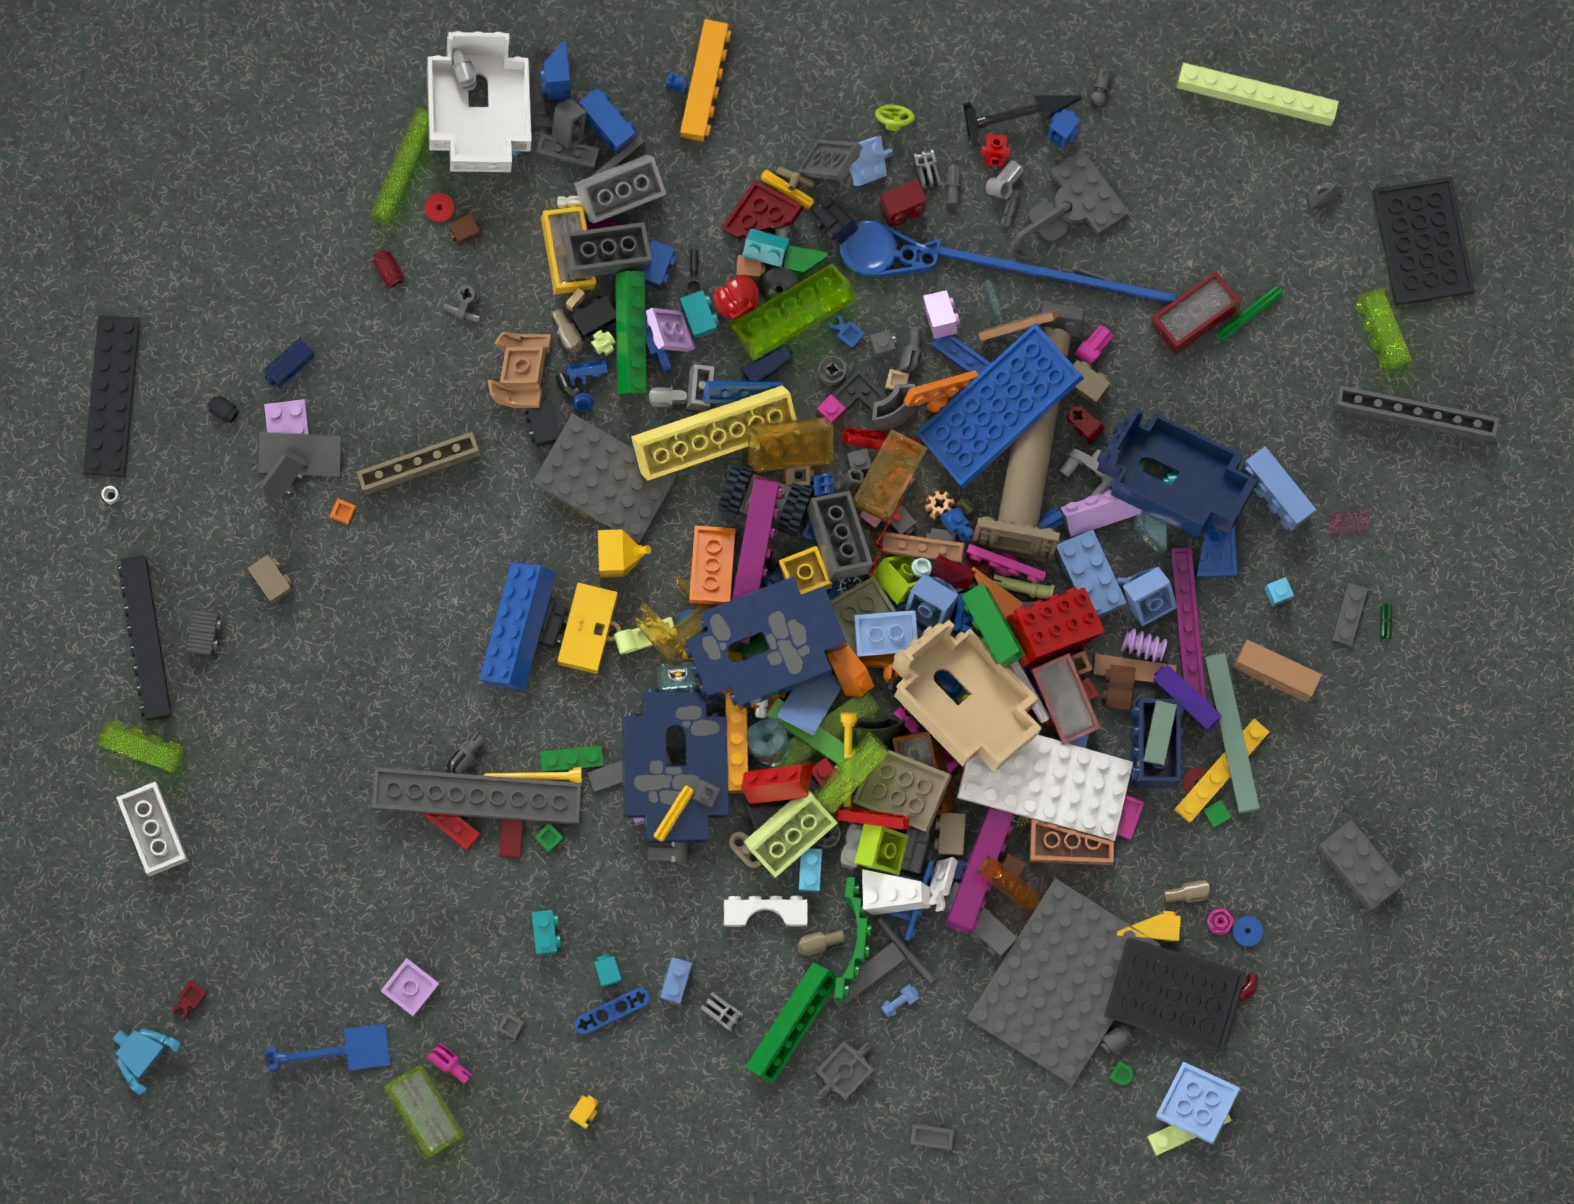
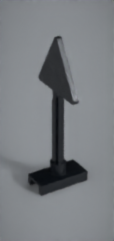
M1081 95L1035 96V101L1038 105H1030L986 117L984 115L976 117V111L971 102L963 103L968 139L972 141L973 147L981 146L979 129L985 128L987 125L1035 114L1039 111H1043L1047 118H1051L1057 112H1061L1064 108L1066 109L1079 102Z

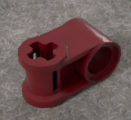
M1073 407L1067 415L1068 424L1081 437L1084 436L1089 444H1092L1105 430V427L1082 407ZM1077 413L1081 415L1079 419H1073L1074 415H1076Z

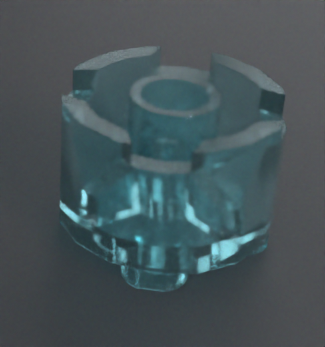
M777 719L760 720L751 725L747 730V745L756 762L767 764V766L771 767L779 765L787 759L786 756L792 749L791 740L785 727Z

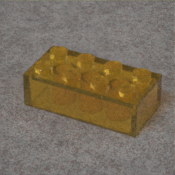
M826 417L748 425V464L755 472L833 463L834 426Z
M891 429L853 499L854 506L889 523L922 462L927 447Z

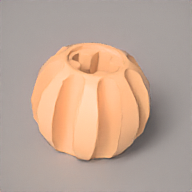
M940 490L934 491L935 496L929 495L926 499L930 504L925 505L926 512L932 511L930 517L934 520L937 516L941 517L943 513L952 510L950 507L955 506L954 499H948L950 494L947 492L940 495ZM936 503L943 504L944 508L937 507Z

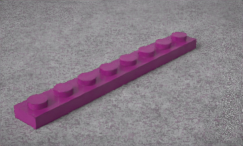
M1191 547L1171 548L1170 554L1174 595L1177 605L1176 616L1182 678L1206 700Z

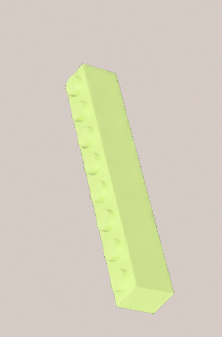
M1187 63L1182 65L1176 87L1331 126L1335 119L1339 102Z

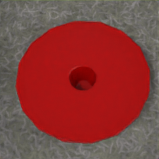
M443 193L431 195L425 203V213L432 221L436 222L448 220L453 215L455 209L451 197Z

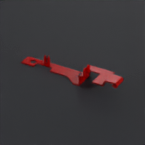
M904 497L901 500L893 517L890 519L883 533L880 535L876 542V546L881 549V553L879 556L876 557L875 561L873 562V567L875 568V570L873 571V573L872 571L869 572V577H873V575L875 574L877 570L876 563L879 560L882 553L888 555V552L884 550V546L881 545L879 542L883 537L884 533L886 532L887 528L889 527L893 518L897 521H901L900 519H903L896 513L900 508L901 504L903 503Z

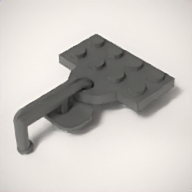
M1081 150L1050 171L1051 176L1060 186L1054 198V203L1043 201L1030 210L1029 219L1032 224L1017 233L1012 241V247L1016 250L1021 249L1023 241L1037 231L1045 240L1055 241L1065 235L1068 222L1079 223L1085 220L1094 233L1099 235L1126 217L1130 212L1088 156Z

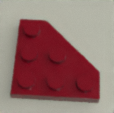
M754 180L721 229L738 240L747 238L750 229L768 232L793 225L804 207L798 202Z

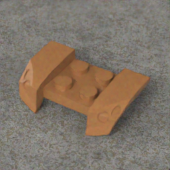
M502 332L494 344L502 352H505L500 383L488 380L490 395L495 402L513 408H540L543 392L540 383L545 354H549L551 334Z

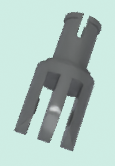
M910 328L908 345L903 347L899 368L915 375L919 374L923 352L920 347L922 329Z
M476 732L466 746H460L445 763V766L454 773L463 774L476 759L475 753L486 742V739Z

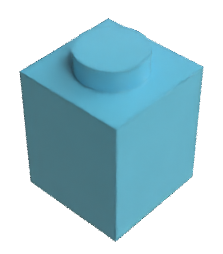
M1286 577L1267 584L1264 588L1272 607L1289 601L1294 596Z

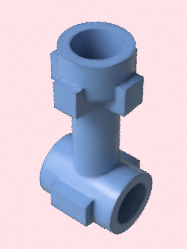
M908 984L900 990L901 996L891 1003L888 1000L883 1003L884 1005L881 1009L887 1017L894 1016L896 1014L895 1009L905 1002H908L910 1005L919 999L918 992L914 986L912 987Z

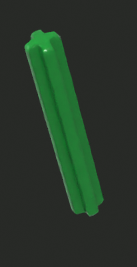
M1275 286L1217 332L1218 337L1222 341L1230 337L1283 295L1281 288Z

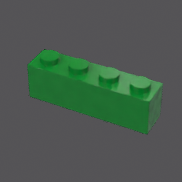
M981 583L962 595L965 601L962 603L968 614H972L974 618L972 623L978 631L982 632L983 636L981 639L987 648L990 647L993 652L990 655L996 665L1000 664L1006 668L1025 656L1022 647L986 585Z

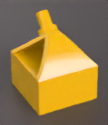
M598 530L600 578L625 577L645 554L651 553L650 546L638 545L623 530Z

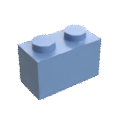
M672 957L660 999L681 1004L692 963Z

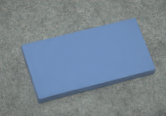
M831 674L793 689L777 717L814 736L842 688L838 678Z

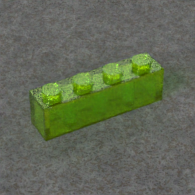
M1381 287L1360 295L1357 299L1356 308L1359 314L1363 313L1365 318L1363 324L1365 330L1372 335L1371 344L1373 349L1379 352L1381 368H1385L1387 373L1410 365L1413 360L1383 288Z
M113 720L112 723L105 722L97 742L100 747L171 774H177L185 754L180 744L170 741V744L162 742L163 738L151 734L148 737L143 735L144 731L132 727L131 730L124 728L125 724Z

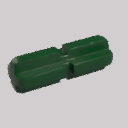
M1382 604L1380 608V620H1382L1380 623V638L1389 639L1392 636V622H1390L1392 620V605Z

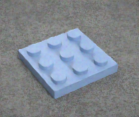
M1183 1062L1156 1118L1214 1144L1240 1088Z

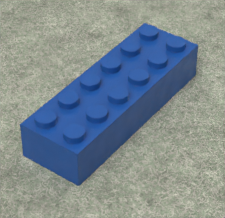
M511 562L479 680L496 687L525 690L556 572L541 565Z

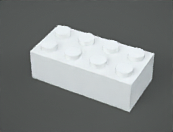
M156 782L116 797L148 876H153L188 861L160 787Z

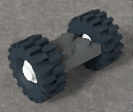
M733 463L717 510L735 517L738 516L739 512L748 514L754 478L764 477L752 474V468ZM780 483L779 486L783 487L781 499H777L776 502L779 512L777 519H773V523H779L777 531L797 537L813 489L793 483L792 487Z

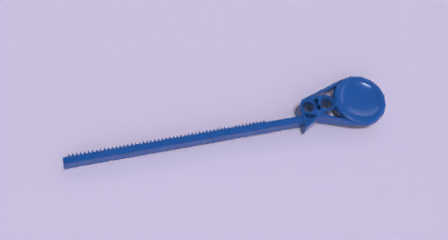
M860 221L856 223L858 230L849 236L845 242L840 243V256L844 265L852 273L862 277L928 272L934 269L937 257L943 256L976 263V265L980 264V267L981 265H984V267L987 265V267L991 266V269L995 267V269L1002 268V271L1006 269V271L1009 270L1011 272L1012 270L1013 273L1015 271L1017 274L1018 272L1020 274L1024 273V276L1027 273L1028 276L1029 274L1031 276L1035 275V278L1039 276V278L1046 277V280L1048 278L1054 281L1056 279L1057 282L1061 280V283L1062 281L1064 283L1068 282V285L1071 282L1072 285L1073 283L1075 285L1079 284V287L1080 285H1083V287L1086 285V287L1090 286V289L1092 287L1098 290L1100 288L1101 291L1105 289V292L1106 290L1112 291V294L1115 291L1116 294L1117 292L1119 294L1123 293V296L1124 294H1127V296L1130 294V296L1134 295V298L1136 296L1142 299L1145 297V300L1149 298V301L1150 299L1153 301L1155 299L1156 303L1158 300H1160V303L1161 301L1163 303L1167 302V304L1172 303L1176 297V294L940 247L941 239L920 244L876 221ZM895 237L902 240L908 245L902 247L901 250L898 251ZM909 253L913 259L906 260L902 255ZM929 257L933 262L925 264L922 259ZM895 258L898 259L901 266L905 267L888 270L893 265Z

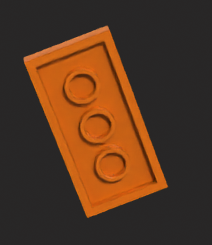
M695 525L689 603L721 605L730 601L735 528Z

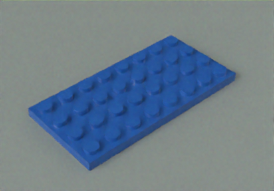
M1035 323L919 429L916 434L959 485L965 488L1081 382L1084 377Z

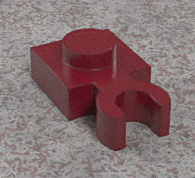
M189 980L178 995V998L182 1000L181 1003L174 1005L172 1012L175 1013L177 1009L183 1008L184 1013L181 1015V1018L185 1019L189 1014V1007L191 1006L196 1009L208 992Z

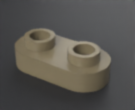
M743 832L734 833L729 839L731 850L749 868L761 866L762 863L758 859L752 862L749 858L753 853L744 842L748 836ZM741 839L743 845L741 847L736 846V840Z

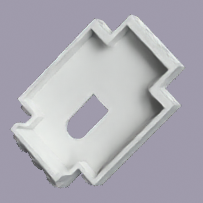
M449 32L447 36V57L439 55L428 57L429 150H450V172H511L512 151H530L528 58H508L509 33ZM460 50L465 60L470 59L476 75H481L487 80L488 107H469L468 91L458 84L454 71L451 68V65L455 64L453 59L454 51Z

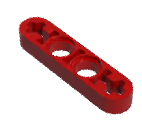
M847 427L843 430L842 441L846 444L906 455H918L920 453L921 442L915 438Z
M846 806L834 808V819L896 829H907L910 827V817L907 815Z

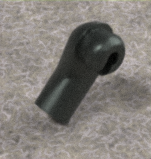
M559 373L556 376L561 390L569 398L574 399L577 394L581 393L579 386L571 387L565 373Z

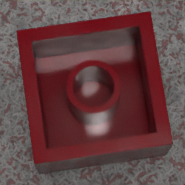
M915 179L881 194L879 206L888 225L894 224L896 227L905 223V219L909 217L915 219L924 214L923 211L926 210L927 198L918 179Z

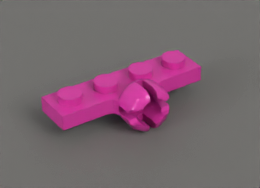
M969 544L966 554L970 555V559L981 562V559L988 561V565L993 567L998 575L1009 577L1023 574L1027 576V580L1034 583L1043 582L1046 572L1018 562L1017 558L1011 553L1004 552L998 555Z

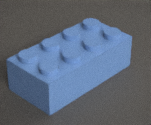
M1266 446L1246 460L1241 468L1243 473L1257 479L1254 488L1255 492L1260 498L1264 497L1267 500V507L1273 514L1277 513L1281 518L1279 521L1285 529L1289 528L1292 532L1313 515L1316 508Z
M1093 529L1057 544L1055 553L1071 588L1076 587L1078 590L1085 587L1099 618L1125 607L1127 602Z

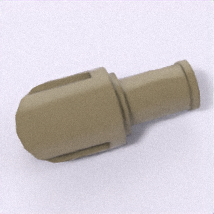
M563 309L555 310L551 313V316L559 328L557 335L563 346L570 352H579L583 347V342L575 324L569 323Z
M1194 881L1184 883L1182 888L1164 890L1166 903L1185 900L1187 903L1204 901L1210 897V886L1206 881Z
M841 930L825 935L821 932L808 934L799 940L797 949L802 955L825 952L828 946L844 943V936Z

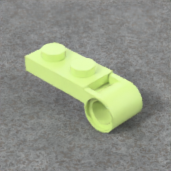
M669 617L632 630L620 631L614 634V638L620 655L677 638V633L672 618Z

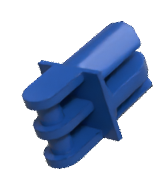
M825 473L820 476H814V481L811 482L812 486H810L814 493L811 495V498L834 494V477H832V474Z

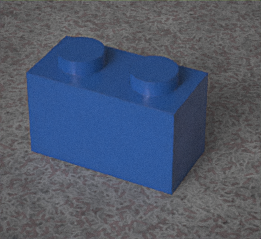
M652 240L650 244L652 257L650 268L640 270V272H644L646 285L661 290L662 285H667L670 274L667 273L670 266H674L677 256L674 255L675 248Z

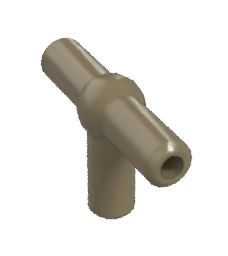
M780 166L776 171L777 174L790 179L788 189L791 191L795 190L798 183L811 188L814 187L815 180L802 176L799 172H792Z

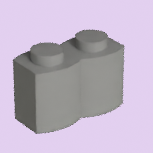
M852 824L849 827L846 835V845L840 857L841 866L854 870L859 866L854 861L863 826Z

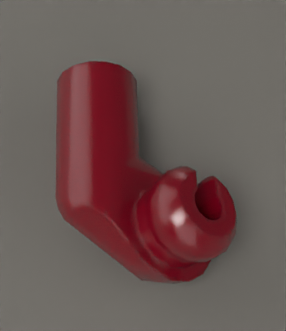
M1247 974L1246 985L1241 988L1238 999L1244 1001L1255 994L1258 975Z

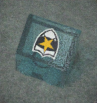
M1141 510L1140 514L1134 519V531H1138V537L1158 557H1162L1167 550V522Z
M682 662L681 666H673L672 663L661 664V667L657 668L659 692H667L668 689H680V692H688V689H700L699 676L695 677L691 667L693 662Z

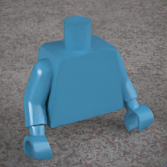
M142 1029L139 1032L134 1030L130 1036L119 1030L113 1038L121 1046L116 1052L119 1057L117 1065L131 1086L130 1088L138 1095L147 1089L139 1084V1079H142L166 1048L164 1046H170L175 1052L180 1046V1042L174 1038L148 1029Z

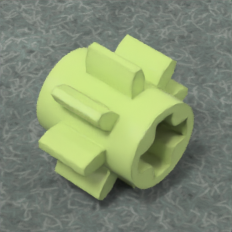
M599 330L593 334L594 340L591 344L599 355L604 352L607 356L614 351L613 345L616 342L608 331L603 333Z

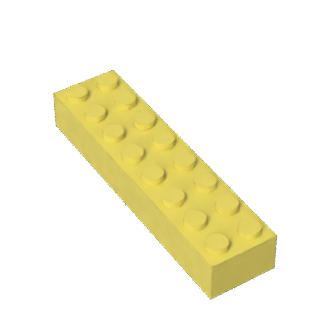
M779 386L631 436L640 472L648 481L798 430L799 427L790 392L785 387Z

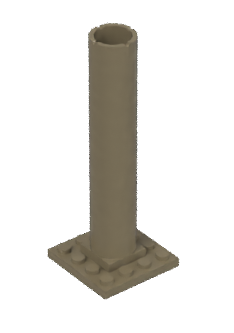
M1047 326L1039 327L1068 359L1071 335L1062 329H1052ZM1060 401L1011 445L998 521H994L995 519L992 517L978 518L971 545L997 554L1008 552L1018 558L1051 563L1060 533L1055 532L1051 528L1039 529L1038 524Z

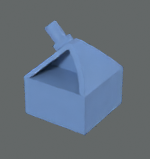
M1159 567L1140 572L1128 578L1118 577L1117 583L1124 588L1129 609L1141 626L1177 608L1171 583Z
M923 574L911 589L904 611L915 610L916 621L927 628L929 626L934 627L938 623L944 624L950 620L959 594L944 579L933 574L932 576Z

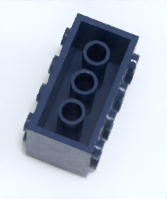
M1139 698L1136 704L1133 705V709L1130 711V719L1134 721V726L1130 732V739L1134 741V746L1131 749L1130 758L1134 762L1133 770L1131 769V782H1134V787L1176 788L1181 780H1183L1184 771L1183 767H1181V759H1183V747H1181V739H1183V726H1181L1183 706H1181L1180 699ZM1156 700L1177 705L1164 766L1143 761Z

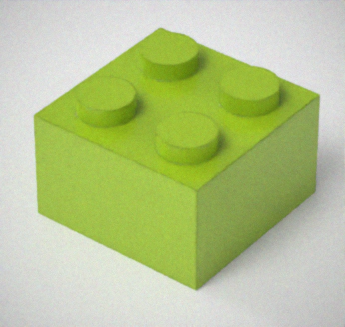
M864 824L854 863L881 873L899 876L909 835L887 827Z

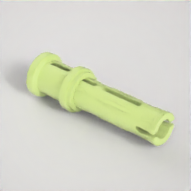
M994 574L993 578L997 580L994 582L1003 589L1029 594V597L1032 599L1037 597L1048 600L1053 595L1055 585L1047 586L1034 582L1030 583Z

